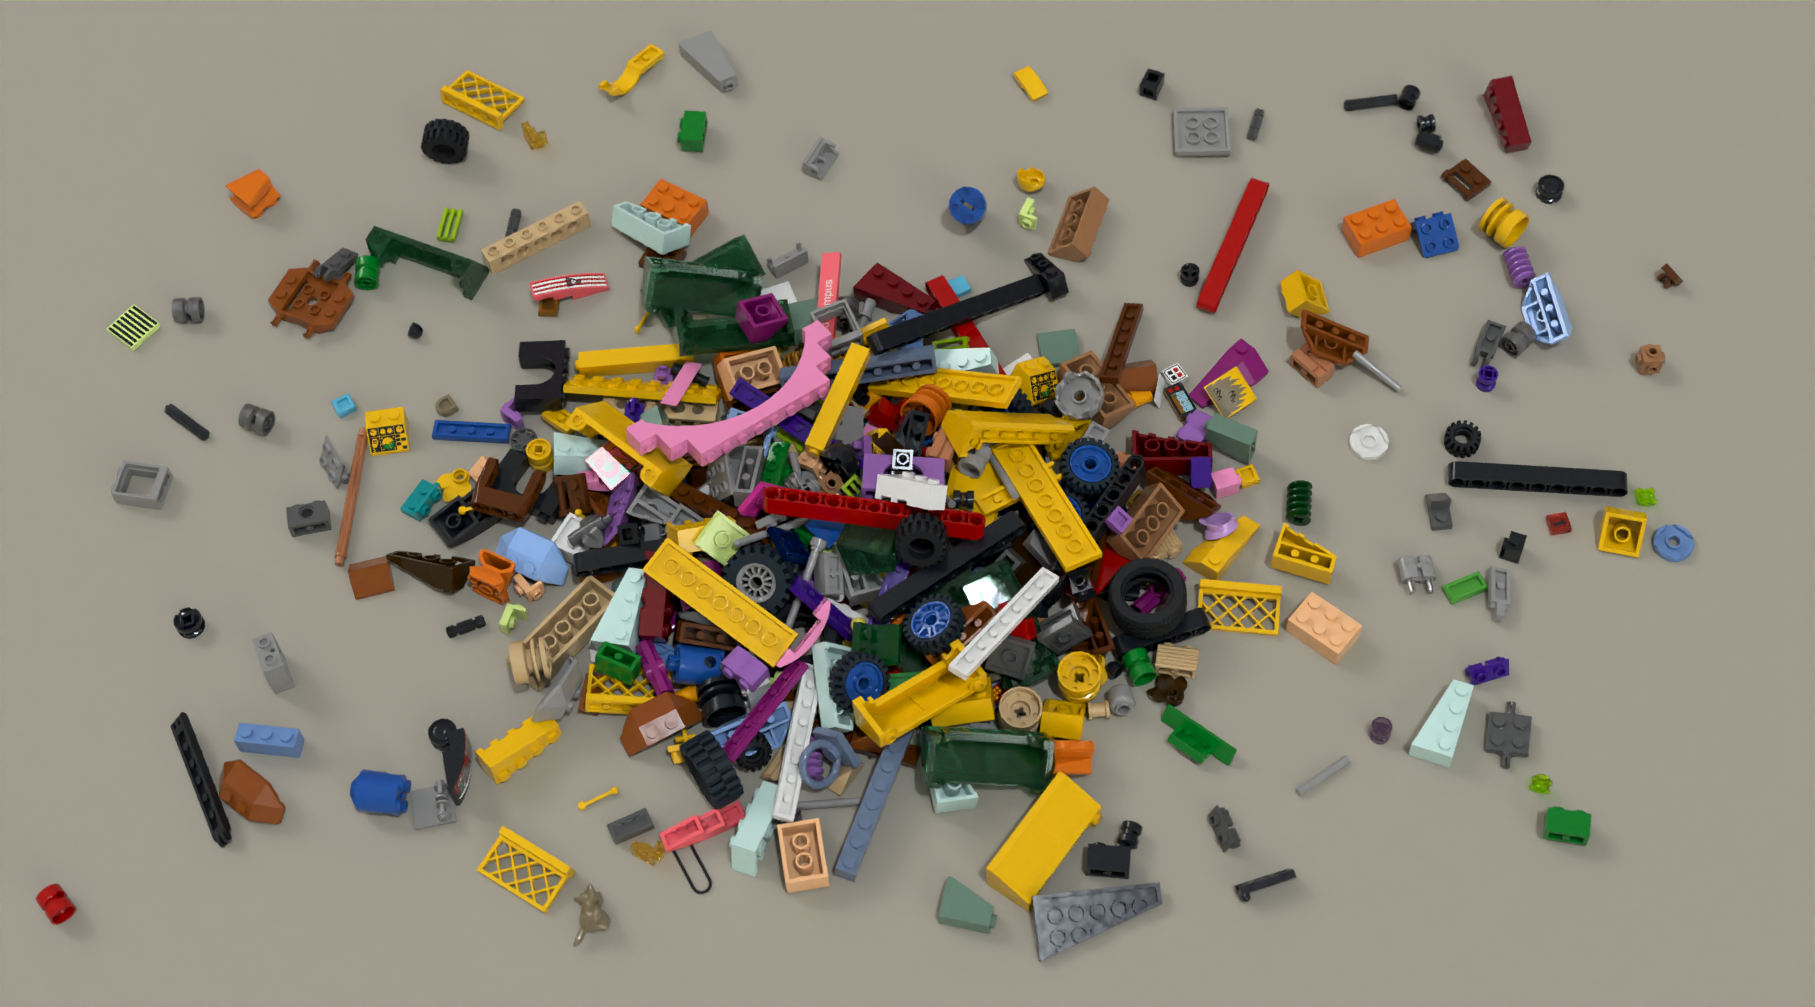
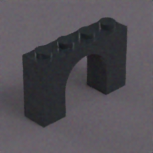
M566 341L520 342L518 357L521 369L546 368L552 370L554 374L549 380L540 384L515 385L514 401L516 410L518 412L563 410L564 403L567 402V393H563V385L568 381L566 373H569L570 368L567 359L571 358L570 348H567Z
M510 448L499 463L498 475L491 488L522 496L523 494L519 493L516 487L530 467L527 456ZM552 482L539 495L534 508L529 513V515L536 517L544 524L554 525L559 518L558 511L560 506L556 483ZM563 482L566 495L567 485L566 482Z

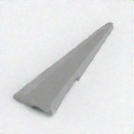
M647 484L643 485L626 511L628 515L666 525L665 522H672V525L685 524V520H691V523L704 521V518L683 504L676 503Z

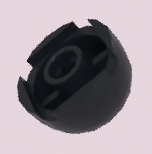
M831 444L819 456L822 465L828 471L831 469L835 471L843 481H848L856 474L859 467V459L855 453L856 449L850 444Z

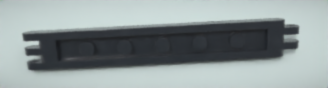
M181 712L170 727L213 840L220 847H225L232 839L229 832L231 826L188 715L185 712Z

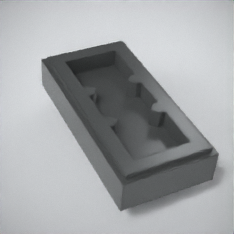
M645 807L607 824V827L615 845L653 829L654 824Z

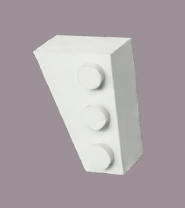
M903 471L902 475L878 474L875 498L891 499V502L894 503L902 501L907 503L908 506L927 510H945L948 486L940 484L938 479H927V476L915 475L914 472Z

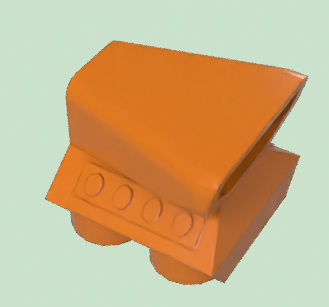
M260 169L238 178L225 186L234 194L230 197L233 204L250 219L261 217L264 209L275 206L278 202V197L281 196L273 187L270 178Z
M482 549L478 555L482 566H469L470 573L467 578L473 583L471 588L478 595L500 605L510 602L507 589L513 581L516 568L515 563L487 549Z
M1044 741L1043 749L1049 755V759L1044 766V774H1058L1061 771L1064 774L1091 775L1092 755L1095 750L1093 741Z

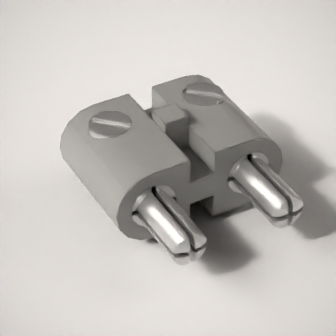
M1414 555L1403 556L1397 559L1402 583L1407 584L1409 594L1416 593L1414 584L1419 581V584L1426 583L1429 593L1435 592L1433 581L1436 580V574L1430 555H1418L1417 558H1414Z

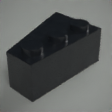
M910 409L903 413L891 436L907 450H913L915 457H921L930 414Z

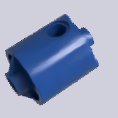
M964 186L952 194L949 200V210L956 221L964 225H973L984 218L987 212V202L985 196L978 189ZM967 202L973 209L970 210L964 204Z
M677 643L674 655H668L667 671H672L674 684L699 686L709 678L724 675L723 669H721V661L724 660L725 651L724 649Z
M363 769L351 784L350 797L357 811L377 814L388 813L399 816L401 813L407 812L408 801H406L407 792H410L411 780H407L405 774L397 775Z

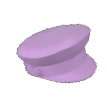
M1230 512L1214 513L1211 516L1199 519V522L1206 526L1204 537L1207 540H1217L1226 537L1238 527L1237 520Z

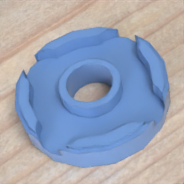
M1663 525L1657 529L1653 537L1652 546L1660 558L1669 562H1680L1691 555L1694 549L1693 536L1686 528L1680 525ZM1675 540L1679 545L1672 546L1668 541Z

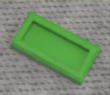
M1478 571L1443 585L1442 590L1451 605L1488 591V586Z

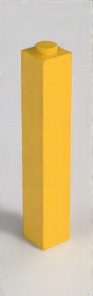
M693 342L578 352V360H575L576 371L585 375V378L655 372V368H659V365L672 368L674 362L682 366L686 361L695 363Z
M851 343L805 442V448L809 455L817 458L825 448L831 445L871 358L869 348Z

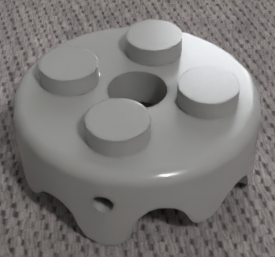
M1068 371L1063 375L1062 381L1055 387V404L1064 416L1072 420L1080 421L1091 418L1097 414L1104 403L1105 395L1102 384L1097 377L1087 371L1082 373ZM1078 394H1085V398L1082 401H1076Z

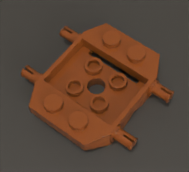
M315 259L307 268L289 269L268 299L270 306L276 313L270 323L275 327H278L281 320L289 323H298L306 328L303 337L306 339H310L314 332L321 334L334 329L355 298L353 292L347 286V282L352 277L351 273L346 271L340 280L332 279L326 282L323 280L324 275L319 278L313 276L315 268L320 264ZM304 282H306L307 284L303 286V290L301 291L297 299L293 301L292 306L288 310L287 307L294 299V297L296 296ZM311 301H317L316 304L308 305Z

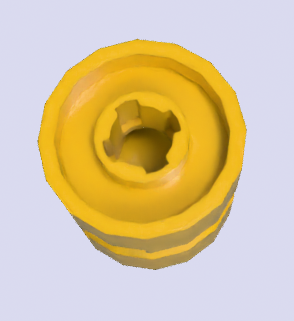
M541 438L530 441L526 447L530 467L533 471L538 469L546 471V473L550 472L553 469V453L550 443Z

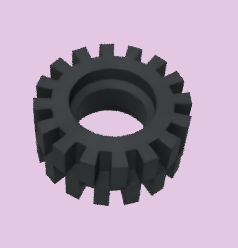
M1458 420L1456 424L1453 422L1451 426L1447 427L1444 445L1446 450L1449 449V454L1452 455L1454 452V457L1458 458V455H1461V458H1465V455H1467L1469 458L1472 454L1476 453L1482 437L1477 425L1473 427L1474 423L1472 422L1467 424V420H1464L1463 423H1461V420ZM1457 435H1464L1470 439V442L1460 443L1455 437Z
M758 731L736 759V762L742 769L745 768L746 771H749L751 768L752 771H756V767L762 769L763 763L765 765L768 764L766 759L771 760L772 747L765 735ZM759 746V750L751 756L745 755L748 748Z

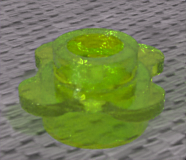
M1654 488L1636 489L1635 494L1637 495L1638 505L1648 507L1657 503V499L1654 496Z
M1544 774L1532 776V784L1529 785V789L1537 793L1549 794V787L1552 786L1550 778Z

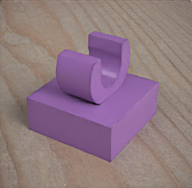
M659 365V368H655L653 380H659L661 384H668V382L674 381L675 375L670 373L671 368H668V366Z
M864 435L857 441L849 444L856 449V454L864 458V453L871 454L872 436Z
M1117 506L1104 522L1112 532L1115 531L1120 535L1133 518L1120 506Z

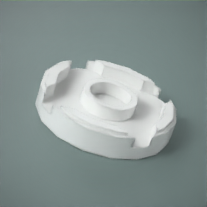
M1372 424L1356 427L1349 438L1351 452L1362 460H1377L1384 456L1388 449L1389 439L1386 432L1378 426H1372Z

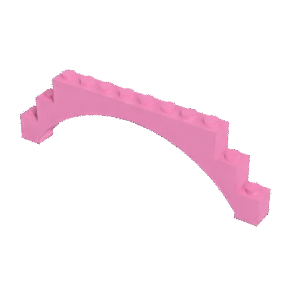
M818 320L803 328L802 342L805 345L797 368L785 385L758 407L727 420L695 426L658 425L647 423L641 419L626 428L627 442L640 456L658 447L670 461L680 458L688 452L702 467L712 463L718 457L729 453L741 444H745L749 439L762 434L768 428L779 424L787 417L793 416L796 412L809 407L813 402L828 395L830 379L825 374L831 370V356L826 351L832 347V333Z

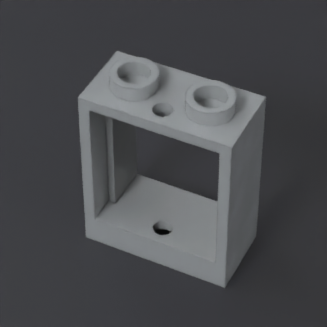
M846 299L834 301L830 305L816 308L810 312L812 323L817 320L822 323L845 314L853 332L832 339V347L826 351L831 357L847 352L852 342L861 346L864 345L863 334Z
M123 461L122 466L117 471L116 482L111 487V495L117 504L161 510L173 475L167 466ZM132 475L156 478L149 496L126 493Z
M270 632L252 639L263 673L274 693L278 694L294 688L295 686L284 654L273 633Z

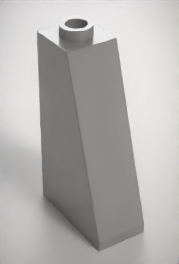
M712 31L679 42L681 56L718 91L723 93L738 87L736 74Z

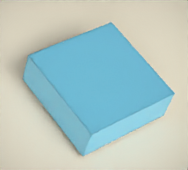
M963 275L948 281L958 298L971 293V288Z
M349 393L331 401L340 419L357 411Z

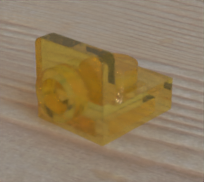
M528 121L521 123L523 135L531 150L548 144L545 131L537 133L534 127L531 128Z
M635 840L630 846L633 856L652 866H655L657 861H661L665 854V847L661 840L657 841L653 849L649 844L645 842L639 843Z

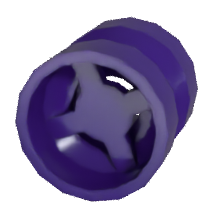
M1492 366L1480 368L1476 380L1477 388L1483 392L1492 391L1496 385L1498 371Z

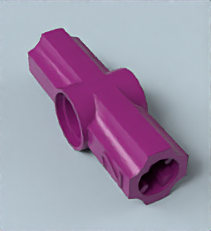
M1176 568L1177 571H1179L1180 574L1182 575V578L1184 579V582H1185V581H1186L1185 575L1183 574V572H1182L1179 568ZM1151 583L1150 588L1131 604V608L1136 612L1149 614L1158 605L1164 604L1169 594L1160 585ZM1156 591H1161L1162 594H1157V593H1155V592H1156Z
M645 639L640 641L635 647L638 655L642 656V667L648 681H651L657 696L666 691L675 693L673 685L668 678L665 664L662 658L659 657L652 640Z

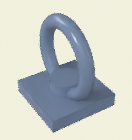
M816 727L812 731L816 740L807 745L801 754L799 773L801 779L808 787L824 789L836 780L841 765L857 769L861 761L842 732ZM818 748H822L825 757L833 763L830 774L822 781L813 780L807 771L808 759L811 753Z

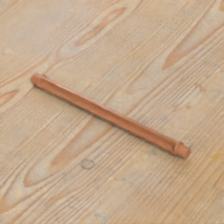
M361 427L359 434H357L339 538L334 556L336 558L335 565L340 567L344 565V560L347 558L349 537L368 442L365 427Z

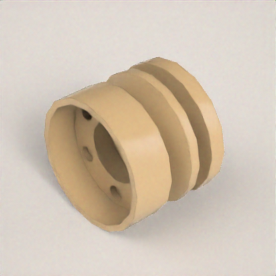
M544 636L539 637V647H537L534 638L530 639L529 649H526L523 640L509 643L510 661L516 685L530 683L531 673H535L537 680L542 681L541 671H544L547 680L552 679V655Z
M1018 686L1006 691L1000 699L998 722L1002 731L1008 736L1011 735L1020 739L1033 735L1038 730L1041 722L1043 707L1041 698L1028 687ZM1019 714H1023L1020 719L1017 718Z

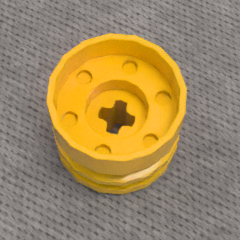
M1501 197L1485 212L1479 223V230L1486 232V235L1489 237L1494 236L1495 242L1503 248H1508L1525 231L1530 217L1520 209L1514 210V204Z
M1078 651L1071 652L1061 660L1057 676L1059 691L1062 696L1069 702L1084 704L1095 699L1101 688V669L1096 658L1089 653Z

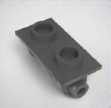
M1216 805L1208 814V818L1217 837V842L1223 853H1225L1230 846L1233 849L1238 848L1241 839L1235 828L1228 829V827L1233 825L1229 811L1225 810V807L1219 808Z

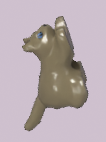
M589 884L587 890L580 894L579 897L574 898L575 901H578L579 905H582L580 915L581 927L574 941L575 947L582 942L586 932L606 930L611 922L608 914L601 909L603 897L599 891H595L592 884Z

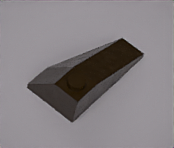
M399 550L386 554L388 560L434 588L442 589L445 593H454L455 590L464 587L468 579L467 576L470 573L469 566H475L476 561L452 556L451 559H441V555L437 554L422 557V553Z

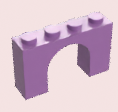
M864 453L861 498L876 499L877 475L891 474L892 455ZM913 457L912 472L915 475L927 476V479H938L940 484H944L945 459Z

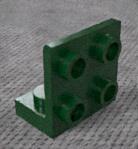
M853 622L852 651H863L876 655L885 662V666H899L902 626L900 624L870 625L863 622Z

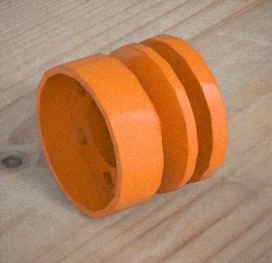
M926 384L922 385L902 405L900 415L902 417L903 413L910 409L929 413L925 435L928 436L941 425L947 411L952 410V403L948 394L942 388Z

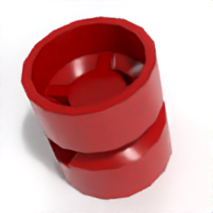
M51 884L45 887L36 897V902L45 911V915L52 924L57 925L67 921L76 911V907L59 884Z

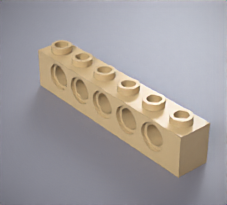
M578 201L481 249L484 262L492 275H495L591 227L589 214L582 203Z
M603 396V401L608 402L624 414L625 408H620L625 407V403H628L630 398ZM637 398L639 403H645L644 412L658 405L667 414L671 426H695L719 422V402L717 404L679 401L677 406L661 404L662 400Z

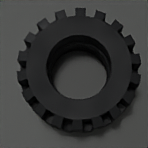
M431 120L424 127L421 150H423L424 155H427L429 159H433L435 162L443 164L458 163L466 157L470 137L469 131L466 130L465 126H461V123L454 122V120Z
M917 512V515L910 514L908 518L904 517L896 529L895 551L898 558H902V562L909 563L911 567L917 566V568H922V566L929 568L931 564L937 565L938 560L942 561L947 552V528L944 526V522L938 520V517L935 515L930 516V513H925L924 515L921 512ZM918 538H924V539H927V540H929V541H927V542H916V541H914V540H915V539H918Z

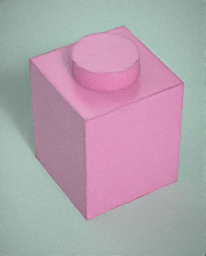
M1233 467L1211 473V489L1216 499L1239 492L1241 478L1238 473H1235Z

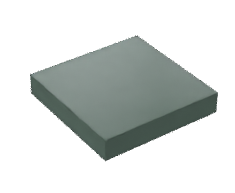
M1075 329L1037 334L1040 356L1048 359L1053 367H1060L1061 363L1080 355Z

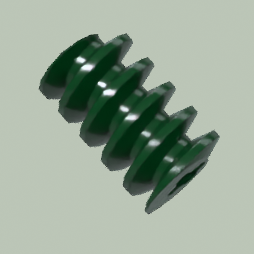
M1293 481L1287 486L1286 520L1293 525L1305 526L1311 522L1310 510L1312 505L1310 503L1312 498L1310 496H1312V484L1308 481Z

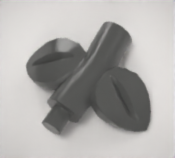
M597 513L583 518L579 522L580 527L567 536L570 544L574 548L583 543L589 548L601 549L604 544L602 530L609 527L608 523L613 521V517L611 514L603 517Z

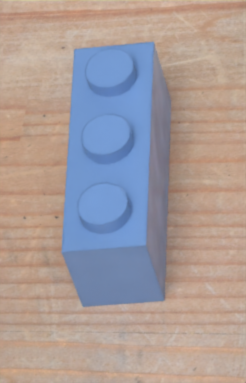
M239 723L234 739L240 752L300 758L305 741L301 731L296 728Z

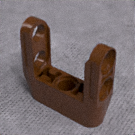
M489 457L476 482L470 506L481 513L523 522L534 508L546 480V471L538 469L534 471L523 495L519 496L491 488L498 475L499 460Z

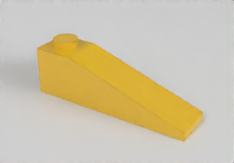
M1243 515L1237 519L1238 527L1233 533L1217 540H1205L1193 548L1183 561V564L1207 579L1220 580L1258 531L1260 524Z

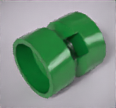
M370 255L359 256L356 259L355 286L362 290L376 289L379 285L380 260Z
M1145 648L1133 649L1122 657L1125 669L1130 670L1128 676L1132 685L1143 686L1152 682L1157 677V672L1153 664L1150 663V657Z

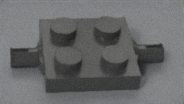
M1511 701L1507 702V712L1505 713L1489 711L1485 753H1494L1502 756L1501 767L1504 769L1505 761H1507L1506 769L1510 768L1511 757H1528L1532 716L1516 714V703L1514 701L1512 702V709Z

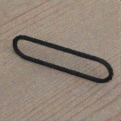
M690 845L709 882L708 888L703 891H699L694 887L676 851H672L693 891L698 894L707 893L712 887V881L694 846Z

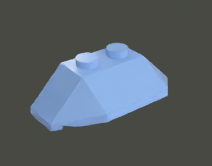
M1547 272L1530 280V287L1521 308L1526 323L1532 326L1537 334L1536 341L1553 345L1570 337L1572 326L1563 298L1551 275Z
M519 527L501 536L495 553L513 561L516 566V572L535 581L541 580L545 583L564 585L570 566L565 561L563 554L554 541L523 527Z
M786 701L780 703L759 730L769 741L772 750L781 747L790 727L792 715ZM749 713L728 721L711 731V734L715 736L721 747L725 745ZM759 746L748 748L745 755L751 756L759 750Z

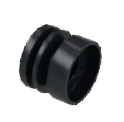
M719 675L703 681L697 687L696 693L700 706H702L706 725L719 727L747 713L743 697L740 696L741 690L737 680L729 679L725 675Z

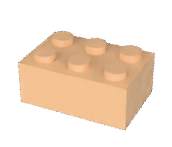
M776 346L724 358L717 365L729 401L736 399L729 392L739 377L760 391L781 386L780 368H783Z
M1311 592L1291 615L1286 627V631L1335 665L1338 664L1358 640L1362 630L1361 624L1314 592Z
M819 818L777 825L787 893L829 887Z

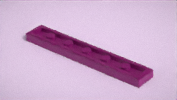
M795 660L788 664L728 739L722 749H724L731 762H735L807 671L809 666L806 662Z

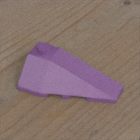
M633 471L609 497L607 515L611 514L613 521L608 523L609 527L604 529V546L618 533L617 525L627 522L631 515L626 514V511L639 493L636 473Z

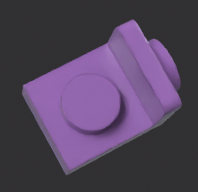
M512 398L500 410L502 419L507 424H511L515 430L525 428L523 416L516 410L515 401Z

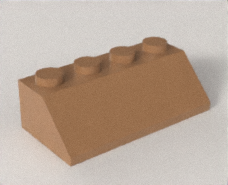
M1095 186L1068 197L1047 253L1049 256L1073 262L1090 256L1091 248L1096 240L1098 229L1102 224L1101 221L1109 199Z
M1091 350L1061 363L1057 379L1061 382L1063 375L1068 371L1074 373L1087 371L1099 379L1103 363ZM1101 383L1105 395L1104 403L1097 414L1092 416V421L1110 429L1132 411L1136 404L1120 384ZM1078 394L1076 401H1082L1085 398V394Z
M1161 482L1146 486L1126 512L1133 518L1131 523L1120 535L1115 531L1111 532L1106 541L1118 555L1131 561L1139 558H1151L1185 510Z

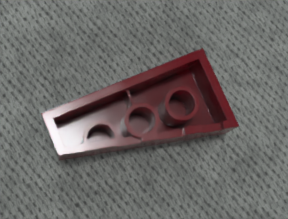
M1513 76L1491 79L1483 96L1499 134L1501 146L1505 149L1506 154L1528 150L1532 141Z
M878 262L853 286L854 298L859 302L861 300L866 301V298L873 299L877 303L875 307L884 308L892 314L898 313L901 315L907 310H916L918 313L926 314L936 310L935 299Z
M1132 430V455H1140L1144 459L1146 472L1154 466H1158L1161 470L1175 475L1189 474L1191 457H1211L1212 473V444L1187 439L1184 442L1177 440L1176 437L1168 436L1167 439L1156 437V434L1153 433L1145 435L1139 434V431Z
M646 551L645 558L650 560L656 551ZM644 572L643 577H645L647 587L642 589V601L645 607H642L640 610L638 635L643 640L667 642L668 636L672 632L670 621L675 613L673 602L674 597L677 596Z

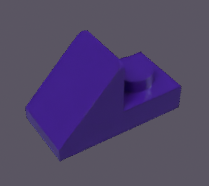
M1191 457L1189 483L1192 488L1211 487V457Z

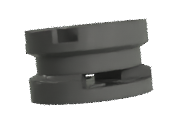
M529 428L516 430L510 438L512 449L527 456L526 447L530 441L538 439L537 434Z

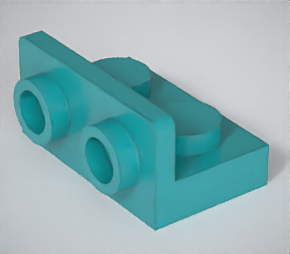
M422 479L401 506V512L421 522L424 517L429 515L432 506L442 497L443 491L440 483L435 482L432 484Z

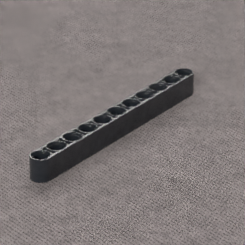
M1035 274L876 331L867 336L866 339L873 354L877 356L1043 295L1046 289L1039 275Z
M785 520V521H783V522H781V523H778V524L775 525V526H778V525L784 524V523H786V522H789V520ZM788 530L779 533V536L783 537L792 534V532ZM666 538L575 553L573 555L575 576L588 577L625 571L628 568H644L649 562V559L645 558L646 551H657ZM696 551V552H693V555H692V556L697 559V554H698V552H699V553H704V552Z

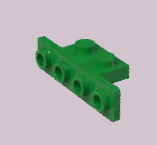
M789 442L771 443L761 481L784 487L783 480L793 473L791 466L786 461L790 448Z
M1172 705L1166 706L1161 721L1175 730L1168 737L1167 741L1200 764L1211 755L1227 766L1232 763L1237 752L1236 748Z

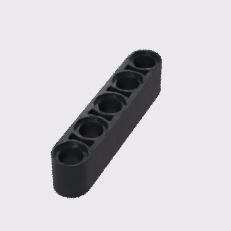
M1196 608L1187 611L1179 626L1162 637L1140 639V637L1136 638L1126 632L1113 637L1114 653L1117 660L1122 661V657L1133 649L1145 648L1148 653L1157 650L1158 644L1166 642L1174 644L1204 634L1212 626L1204 608Z

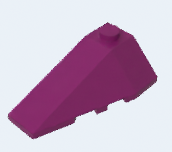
M1240 338L1226 351L1191 391L1189 396L1195 404L1203 409L1214 404L1204 386L1237 366L1250 387L1256 385L1269 371L1256 349Z

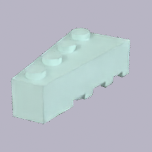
M627 201L613 206L611 226L629 235L632 239L643 243L646 247L657 251L659 254H667L668 252L688 246L690 242V224L684 223V225H680L676 219L670 218L667 220L661 218L660 213L647 212L646 208Z
M991 348L934 349L937 368L999 374L998 359Z
M554 432V475L578 474L581 471L592 470L585 460L608 441Z
M628 568L590 639L597 649H600L604 641H607L632 653H636L635 646L638 645L640 637L638 635L640 610L642 607H645L642 601V589L647 587L642 569Z
M825 641L812 645L821 727L842 733L853 731L854 713L845 711L837 706V703L832 700L834 697L830 695L829 691L833 689L829 687L828 683L832 682V679H829V675H834V671L831 670L832 667L838 666L836 661L842 659L841 656L852 652V648Z
M1453 679L1411 744L1408 755L1448 768L1450 767L1474 685Z
M921 727L919 740L935 814L976 808L979 797L976 791L973 790L968 775L965 774L959 757L956 756L953 745L944 728Z
M763 780L760 788H756L753 795L754 800L752 804H748L745 812L746 816L744 820L741 819L739 821L738 832L736 836L733 835L729 843L732 870L756 876L758 871L757 861H762L765 854L766 841L770 842L774 831V824L778 823V819L771 817L778 785Z

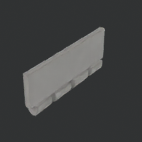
M848 406L834 439L845 445L853 443V441H857L864 436L863 408Z

